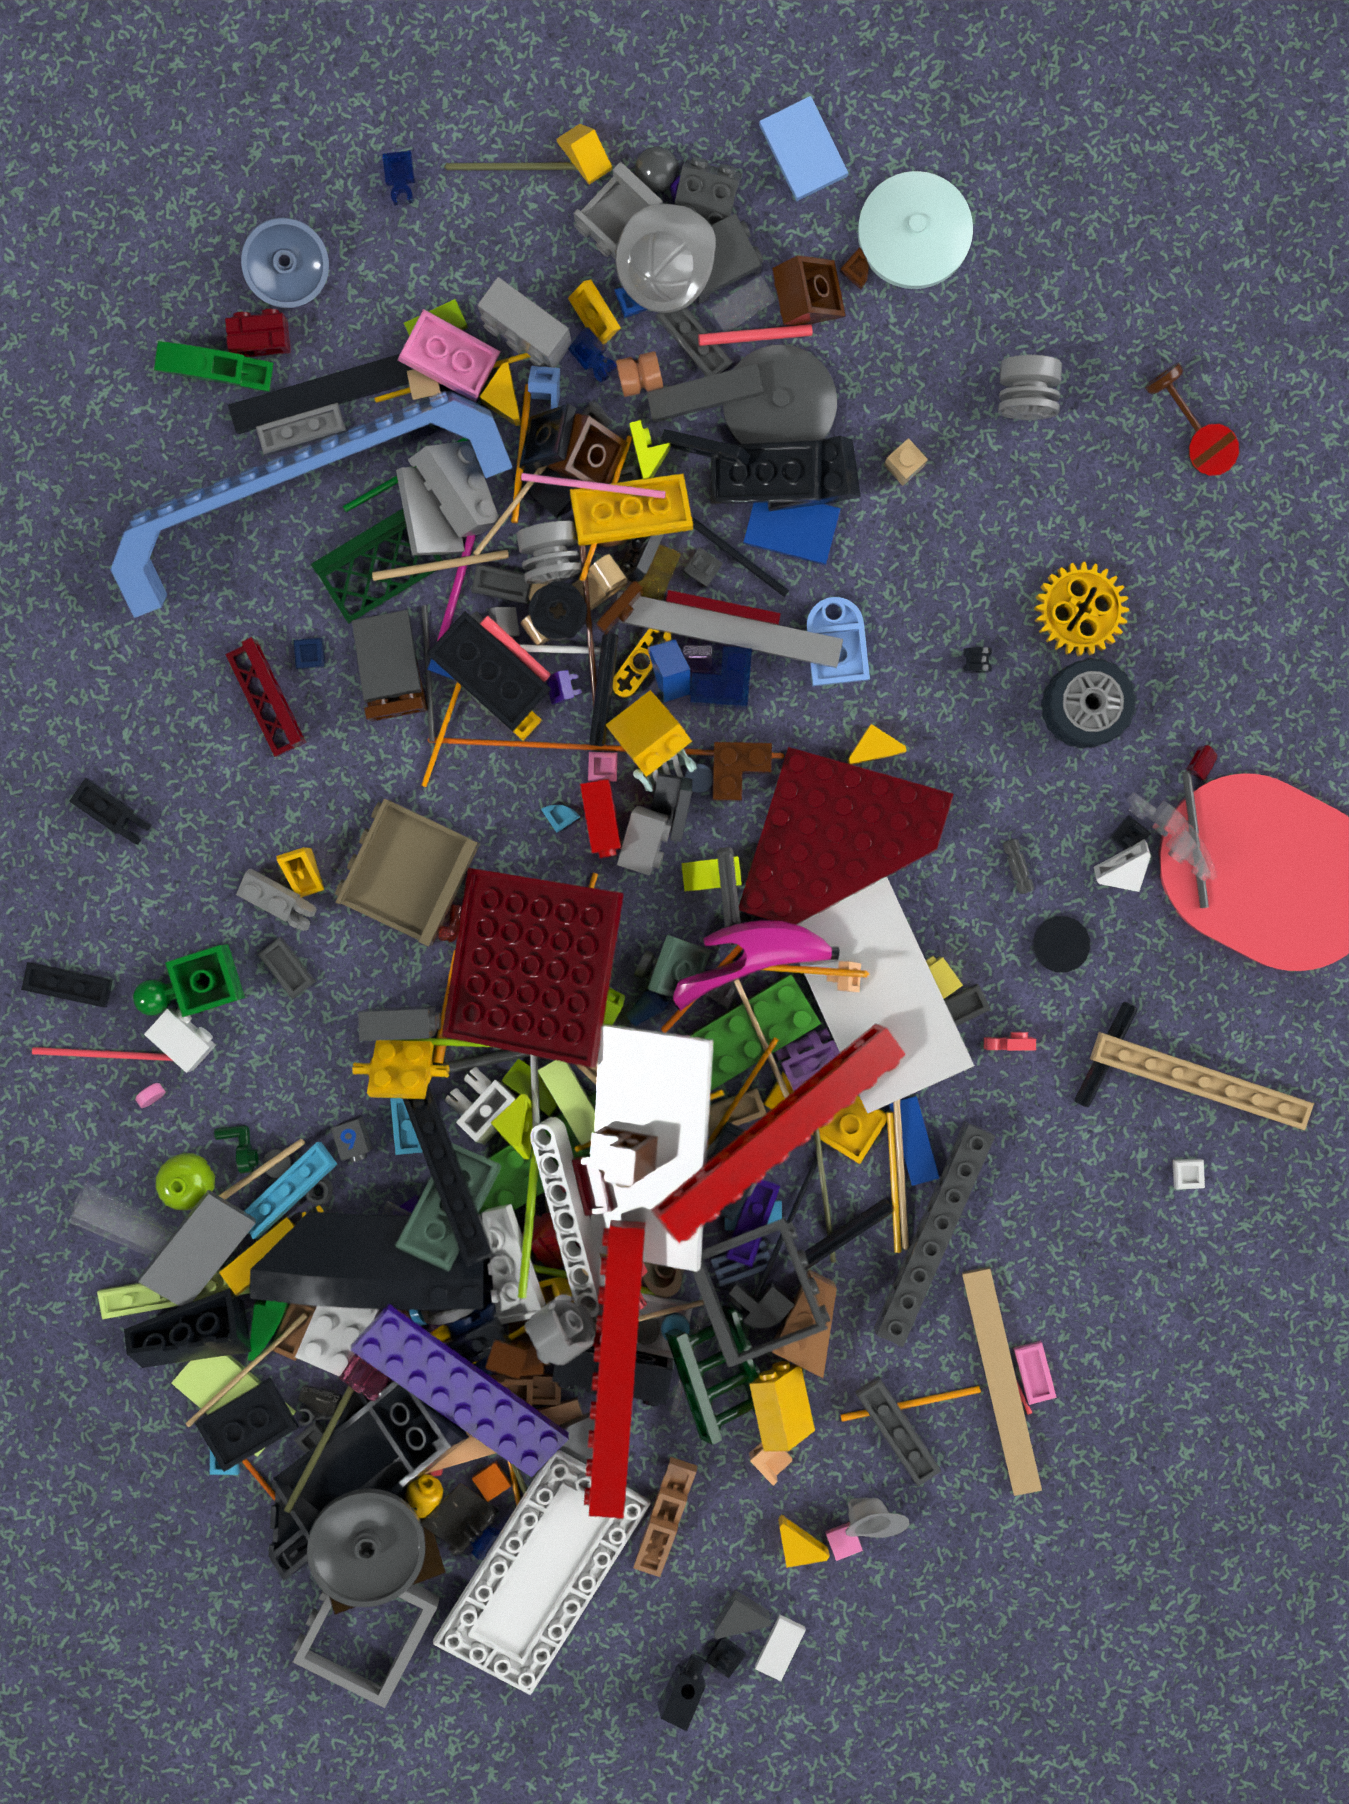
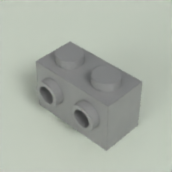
M637 805L631 813L617 865L649 876L655 868L659 869L664 856V852L660 851L662 841L667 842L672 828L671 825H667L670 816Z

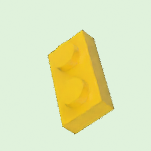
M591 279L583 281L568 297L597 347L606 344L621 329Z

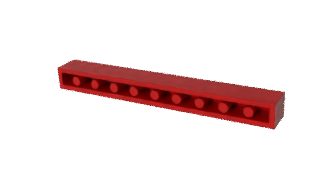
M875 1023L654 1206L651 1212L670 1237L678 1244L693 1238L697 1233V1229L704 1223L711 1222L717 1218L723 1207L728 1203L737 1201L743 1195V1191L751 1184L760 1182L771 1167L784 1162L790 1151L796 1146H801L808 1142L811 1134L819 1127L828 1125L838 1111L851 1106L856 1100L855 1097L863 1090L872 1088L878 1082L877 1079L881 1075L895 1069L900 1063L899 1060L906 1054L888 1028Z
M611 1220L609 1228L603 1229L602 1246H608L607 1257L601 1258L600 1275H606L605 1286H599L598 1304H604L603 1315H597L596 1333H601V1344H595L594 1362H599V1373L593 1372L592 1390L597 1391V1401H591L590 1419H595V1430H589L588 1448H593V1459L587 1458L586 1477H591V1486L585 1487L584 1505H589L588 1516L624 1519L646 1222Z

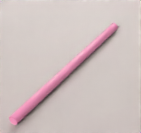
M526 473L521 475V480L663 499H665L666 491Z

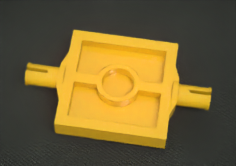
M376 1040L373 1058L370 1063L354 1062L352 1072L354 1075H369L367 1088L369 1097L425 1099L427 1086L431 1078H448L450 1068L449 1065H433L432 1054L434 1046L431 1041Z

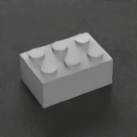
M497 277L477 305L481 314L480 318L485 323L483 325L484 328L496 337L499 334L508 340L506 342L507 345L520 354L524 351L531 356L529 360L535 366L556 368L572 346L569 328L499 277Z

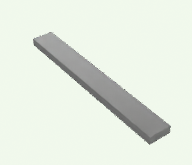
M618 592L617 599L622 595L623 592ZM642 596L631 606L634 608L632 614L624 622L618 621L619 623L833 668L838 666L843 642L841 638Z

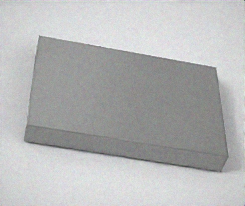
M401 467L397 469L396 473L412 555L460 554L464 552L463 538H459L439 508L442 504L432 489L428 491L423 484L426 480L417 467Z

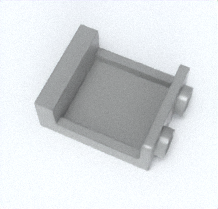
M620 162L613 169V177L581 211L577 209L574 212L576 222L574 226L584 237L587 238L590 235L597 242L595 246L604 256L608 257L611 255L615 259L619 237L632 216L645 207L663 204V201Z

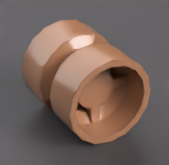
M655 351L640 354L638 360H634L632 357L616 360L624 397L640 394L641 388H645L648 392L663 388Z

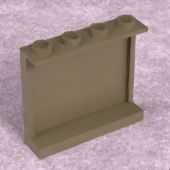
M384 799L382 803L378 802L372 812L371 817L374 818L370 829L366 828L361 835L359 843L362 844L358 855L353 854L348 863L347 869L350 872L346 881L342 879L337 886L335 895L338 898L335 903L352 908L419 940L418 942L429 947L433 945L480 843L390 800Z

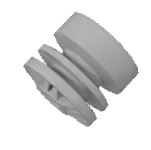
M1020 355L1002 360L1000 364V383L1008 388L1001 390L999 393V399L1002 402L998 405V413L1007 418L1020 420H1039L1057 416L1060 410V405L1057 402L1060 399V393L1052 388L1061 383V361L1043 355Z
M547 522L526 527L516 533L519 552L534 556L522 562L523 569L531 570L524 574L526 583L545 585L554 581L564 582L581 575V563L576 562L581 559L580 552L567 551L568 548L578 543L575 522Z

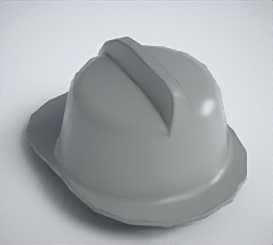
M878 1498L851 1499L848 1502L850 1526L846 1529V1535L850 1537H890L903 1532L910 1525L907 1517L890 1513L884 1503Z

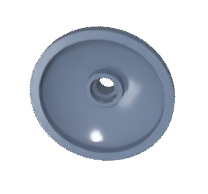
M280 217L264 221L250 232L242 248L241 267L248 286L261 300L276 307L294 308L310 302L321 292L328 277L329 259L321 238L311 227L296 219ZM281 255L289 257V262L286 265L279 263L278 260Z

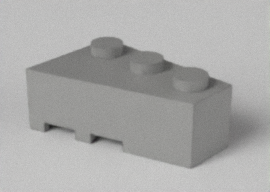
M471 441L425 446L408 459L411 466H417L425 478L426 482L423 484L427 490L430 491L432 489L442 504L439 508L459 538L482 534L493 527L499 520Z

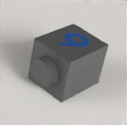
M363 1116L337 1124L331 1128L341 1161L349 1158L351 1163L367 1158L366 1153L373 1149Z

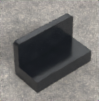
M660 773L657 777L651 810L670 816L667 824L672 826L670 840L682 842L692 795V779Z

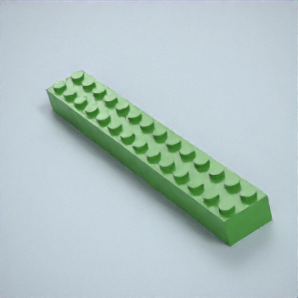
M790 973L748 998L768 1046L774 1037L779 1040L771 1053L776 1052L821 1024ZM743 1002L687 1035L688 1037L713 1040L710 1091L756 1064L764 1054V1049ZM595 1091L588 1095V1097L596 1109ZM560 1112L553 1116L560 1119L566 1127L573 1157L591 1155V1147L578 1152L575 1151V1146L580 1145V1142L563 1113ZM545 1129L547 1136L552 1138L551 1133ZM507 1144L486 1157L501 1164L502 1168L479 1211V1215H482V1212L489 1208L511 1204L514 1210L527 1203L531 1155L530 1159H524L510 1144ZM553 1157L554 1163L559 1166L558 1160ZM539 1169L536 1197L545 1192Z

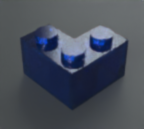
M723 646L721 675L692 673L690 705L747 709L752 648Z

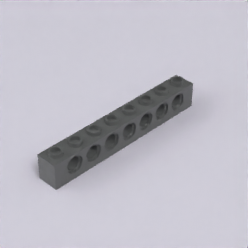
M967 1121L963 1122L876 1321L874 1330L877 1336L902 1347L904 1346L994 1141L995 1135L990 1131Z

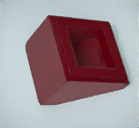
M1200 746L1186 770L1191 771V774L1195 777L1205 780L1218 756L1211 746Z

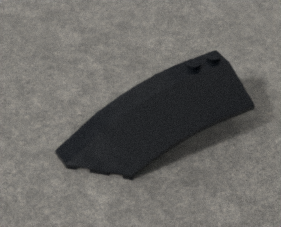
M393 1381L331 1434L290 1513L286 1512L284 1508L317 1445L280 1474L273 1477L272 1489L276 1490L275 1504L271 1506L270 1528L273 1529V1543L269 1545L268 1557L282 1579L286 1580L308 1564L307 1545L311 1528L319 1513L331 1501L345 1493L359 1489H379L398 1496L408 1485L423 1476L468 1439L469 1436L465 1430Z

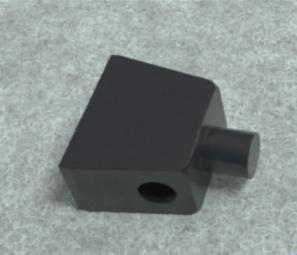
M691 1654L686 1667L677 1664L658 1703L661 1719L685 1731L690 1726L706 1687L704 1677L701 1675L707 1662L705 1659L696 1654ZM690 1684L689 1687L682 1688L684 1685Z

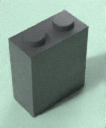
M435 1006L367 1008L358 1012L359 1041L431 1038L437 1034V1029H441V1014L436 1012Z

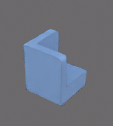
M531 366L528 392H531L532 399L551 400V409L557 408L559 405L560 368Z

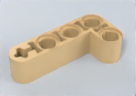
M610 554L602 557L589 568L588 584L591 610L617 593L628 583L626 576ZM579 579L572 585L577 588L584 598L583 581ZM558 603L557 607H551L550 612L554 613L555 619H559L561 615L565 616L566 614L561 603ZM530 615L520 623L535 645H543L550 640L542 636L534 628Z

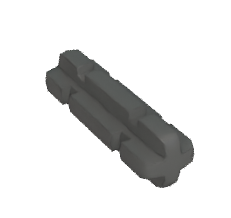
M1018 839L1005 841L1003 848L1005 854L1009 855L1007 860L1014 880L1017 879L1018 883H1016L1018 892L1025 894L1033 891L1034 885L1032 879L1028 878L1030 873L1024 855L1019 851L1021 846Z

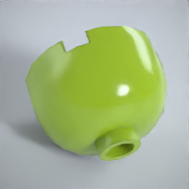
M181 1153L169 1158L160 1167L156 1176L155 1188L159 1198L166 1206L175 1210H191L207 1190L213 1192L215 1188V1175L203 1157L194 1153Z

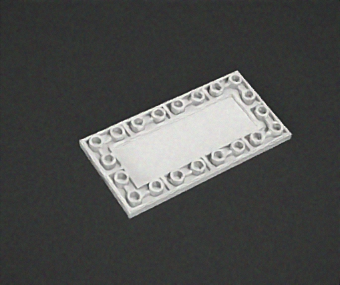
M887 877L799 924V926L820 936L831 947H839L840 949L838 961L800 963L801 966L839 968V961L860 963L861 970H867L869 973L867 978L860 977V992L837 990L838 983L828 982L827 975L804 973L839 1051H843L876 1023L888 1028L906 1054L899 1060L900 1063L895 1069L885 1072L877 1079L878 1082L872 1088L863 1090L859 1094L867 1113L974 1066Z
M606 1024L601 1026L597 1069L595 1131L605 1126L658 1136L656 1169L653 1173L631 1188H619L615 1186V1183L608 1182L615 1210L610 1213L591 1215V1224L599 1253L607 1254L608 1246H602L603 1229L609 1228L611 1220L646 1222L643 1262L695 1272L700 1269L703 1225L697 1229V1233L693 1238L678 1244L663 1228L651 1212V1209L706 1164L713 1040Z
M558 1450L538 1471L434 1637L433 1645L531 1695L651 1504L650 1500L626 1487L624 1519L588 1516L589 1505H584L585 1487L591 1486V1477H586V1464Z

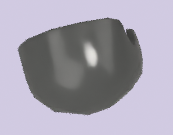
M660 146L644 150L635 163V176L653 192L668 190L680 174L678 160L670 150Z

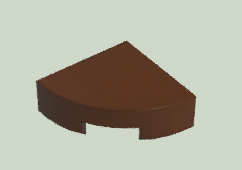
M859 247L842 266L840 272L862 290L868 278L869 267L867 258Z

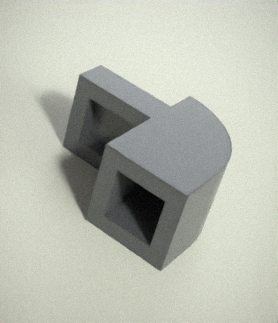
M734 1281L728 1288L729 1295H731L729 1300L738 1309L743 1310L744 1307L747 1309L742 1315L743 1322L752 1327H772L778 1324L795 1306L794 1300L773 1281L764 1289L759 1298L754 1297L738 1281Z

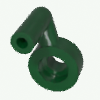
M241 1125L216 1128L214 1130L216 1140L238 1137L239 1145L236 1148L238 1171L240 1174L253 1172L254 1166H258L259 1157L257 1150L252 1149L250 1144L249 1127Z

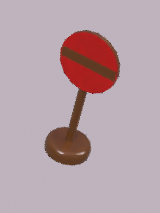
M1176 363L1152 379L1144 388L1152 395L1165 388L1168 390L1196 431L1188 446V457L1192 466L1199 473L1207 476L1221 475L1229 471L1236 463L1239 455V442L1235 433L1227 426L1208 424L1201 427L1172 384L1183 373L1180 363Z

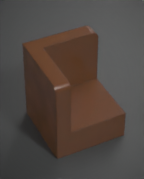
M495 1340L486 1369L520 1379L531 1344L519 1341L518 1346Z

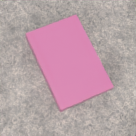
M423 309L399 355L398 361L476 402L501 351Z

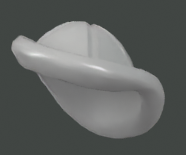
M655 204L635 213L625 225L619 237L615 254L616 270L624 290L640 306L654 312L672 313L688 307L704 290L713 268L716 248L713 228L705 218L685 206Z

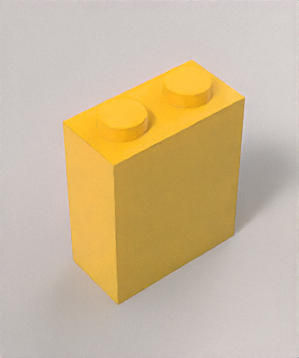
M651 690L606 724V727L646 777L692 742L680 723Z
M780 1361L774 1363L772 1369L761 1372L759 1378L750 1383L764 1452L790 1451L815 1431L802 1367L796 1364L790 1365L789 1361Z

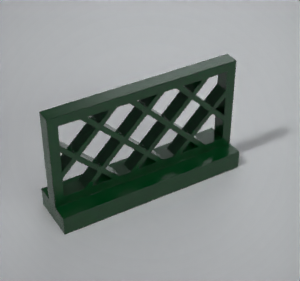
M403 508L310 564L348 624L435 572H424L415 577L412 574L409 581L404 584L393 582L392 578L377 580L387 583L385 595L379 599L368 596L376 559L392 563L391 569H395V565L407 567L417 564L418 555H415L413 565L396 561L400 545L410 547L409 543L401 542L403 530L407 528ZM399 533L398 540L389 539ZM384 541L396 543L393 560L377 557L379 544ZM374 548L373 555L366 554V552ZM433 555L436 561H443L440 555ZM359 556L372 558L369 575L352 571L354 561ZM350 562L349 570L341 568ZM336 570L348 573L344 590L333 587L326 576ZM351 574L368 578L364 595L348 591ZM391 584L399 586L396 589L389 592ZM336 591L343 593L342 601ZM347 594L363 598L361 610L353 615H350L344 606ZM367 599L374 601L365 607Z

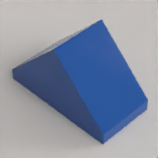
M676 639L647 647L662 702L690 695V668Z

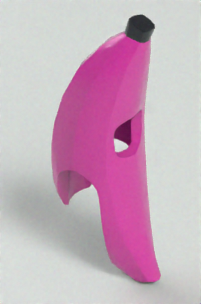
M759 920L735 924L706 936L704 943L705 946L725 943L738 944L744 949L742 957L733 963L680 980L673 995V1002L675 1007L681 1011L707 992L770 966L826 960L838 961L840 949L839 947H831L820 936L802 926L783 921Z

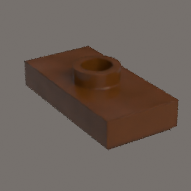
M633 581L597 621V627L604 635L619 620L624 622L632 614L634 608L631 606L644 593L643 587L636 581Z

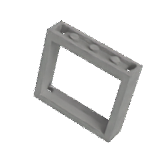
M417 1584L410 1586L399 1596V1598L421 1609L381 1686L309 1650L332 1606L329 1596L323 1590L319 1597V1600L323 1601L319 1610L313 1608L306 1621V1625L310 1626L306 1635L300 1633L292 1649L296 1651L293 1663L385 1708L438 1607L440 1596Z

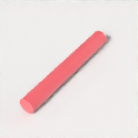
M488 615L480 622L492 636L543 682L550 677L551 674Z

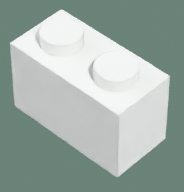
M173 1007L166 1009L144 1035L188 1073L201 1063L216 1044L211 1041L213 1037L206 1029L202 1027L197 1028L190 1022L191 1016L182 1017L180 1008L176 1009Z

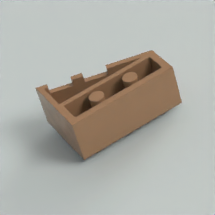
M809 1269L807 1275L809 1278H815L820 1291L816 1295L820 1306H826L831 1321L827 1322L828 1329L773 1350L772 1353L824 1378L837 1288L834 1281ZM800 1286L793 1299L795 1306L784 1317L774 1339L816 1323L802 1286Z

